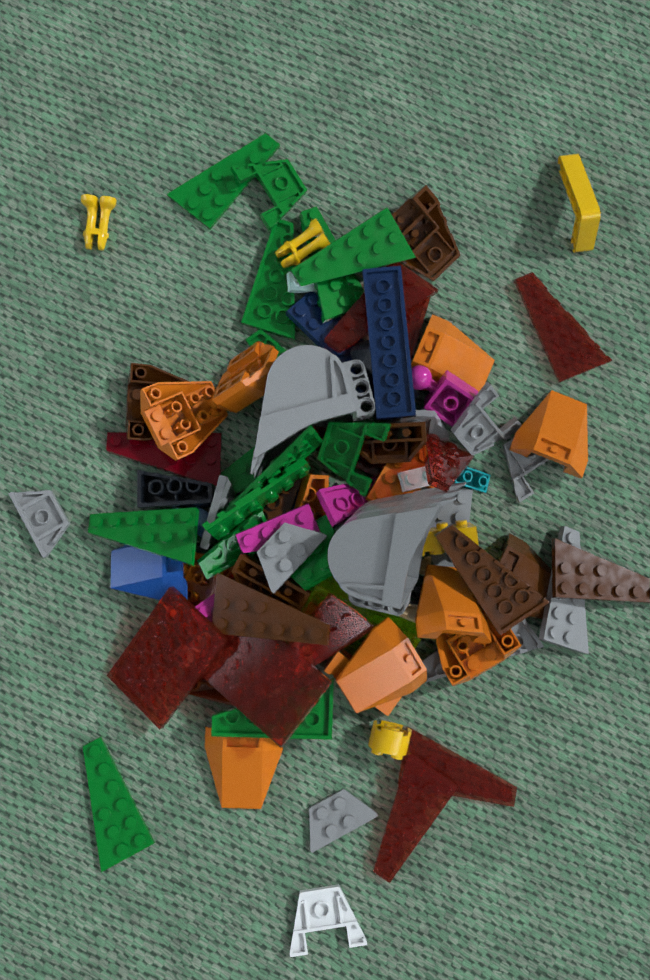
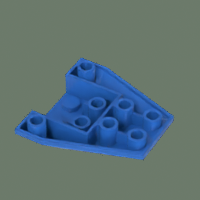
M129 545L111 551V589L165 602L188 601V582L183 576V562L139 550Z

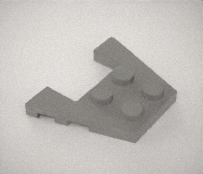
M489 382L484 384L451 428L452 433L472 456L494 446V443L501 439H510V435L516 433L522 426L514 416L501 428H498L483 410L499 397Z
M512 439L502 446L517 502L520 503L534 494L524 476L549 459L532 452L528 457L510 451Z

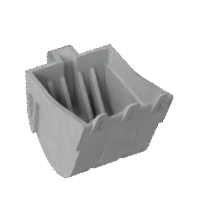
M301 345L291 348L274 361L267 376L256 445L253 452L250 474L253 475L254 473L255 479L270 466V462L275 457L280 456L310 425L322 437L325 436L328 423L331 421L357 422L374 415L375 402L363 362L351 360L341 363L336 355L314 345ZM359 367L362 371L359 374H353L351 369ZM362 385L367 390L364 393H358L356 388ZM369 404L372 409L369 412H364L361 410V406Z
M466 482L369 501L359 507L336 531L328 547V564L333 577L340 585V588L349 594V600L353 605L396 616L402 615L410 602L411 591L418 581L423 548L428 533L442 507L457 499V497L452 496L460 493L462 490L458 488L466 485Z

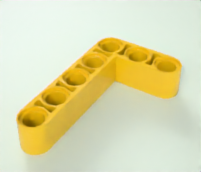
M579 154L562 155L558 157V164H560L561 169L559 173L575 214L571 243L574 246L572 251L574 253L591 251L594 249L600 223V207Z

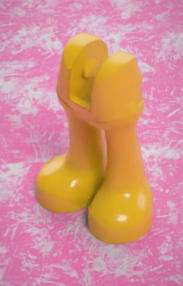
M90 194L81 195V203L87 208V223L83 231L86 249L92 250L94 235H98V250L104 251L107 239L109 238L108 222L110 213L116 207L117 202L114 197L100 196L101 211L98 229L95 227L99 199Z
M315 218L303 233L291 241H286L275 254L280 258L290 252L292 253V255L281 261L282 267L288 268L298 265L306 256L316 250L323 249L330 242ZM318 236L316 239H314L312 242H310L303 248L299 250L296 249L298 246L308 241L309 239Z

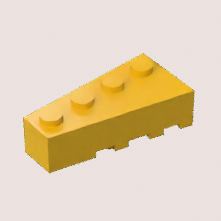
M457 520L455 524H452L479 546L475 525L467 522V520ZM447 522L437 523L436 527H431L424 544L422 556H425V552H429L430 555L445 553L434 535L447 527Z

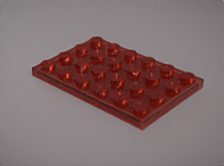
M174 586L169 587L109 671L107 677L160 730L165 727L229 639Z
M220 634L194 668L195 671L279 747H283L332 683L329 678L283 640Z

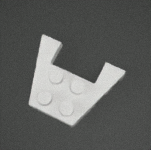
M339 884L300 890L290 957L308 955L305 933L346 926L349 948L367 945V939Z

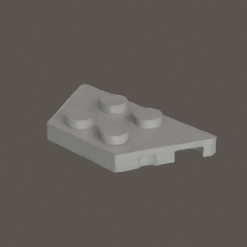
M416 410V417L387 419L384 422L389 424L426 422L427 440L449 441V433L435 411Z
M219 475L207 518L209 523L216 520L218 513L226 511L229 502L234 499L235 491L228 477ZM205 529L200 547L207 550L216 538Z
M51 490L8 493L42 557H48L70 525L55 494Z
M284 523L257 551L273 594L327 538L325 534Z
M344 788L310 806L311 853L378 817V813Z

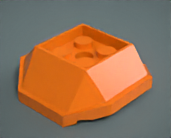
M257 341L232 358L228 364L227 371L222 375L212 395L209 405L213 409L220 408L237 413L264 396L268 372L278 355L275 347Z

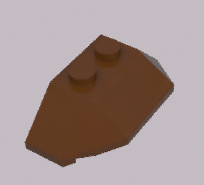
M426 422L392 423L384 442L366 435L360 455L371 464L411 462L427 442Z
M241 553L231 570L236 581L290 605L297 610H302L311 594L309 590L305 591L291 577L273 594L259 557Z

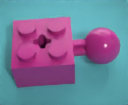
M422 365L412 367L413 389H427L430 391L424 398V409L435 411L441 420L453 427L478 394V390L448 370L436 382L432 379V374L427 367Z

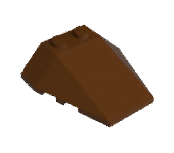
M427 185L409 197L391 214L416 257L400 261L402 264L435 281L461 256L454 237L447 226L446 217L443 216L440 202Z

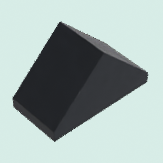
M369 340L355 342L350 351L352 360L363 362L367 376L370 377L372 376ZM354 367L356 374L362 371L359 367Z

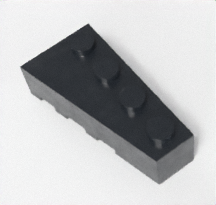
M137 469V508L147 511L211 507L216 489L214 484Z

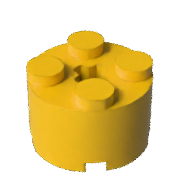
M377 720L373 721L368 746L372 748L371 753L375 755L389 754L393 759L402 760L403 756L407 755L412 730L407 728L406 731L402 729L403 725L381 720V724H377Z

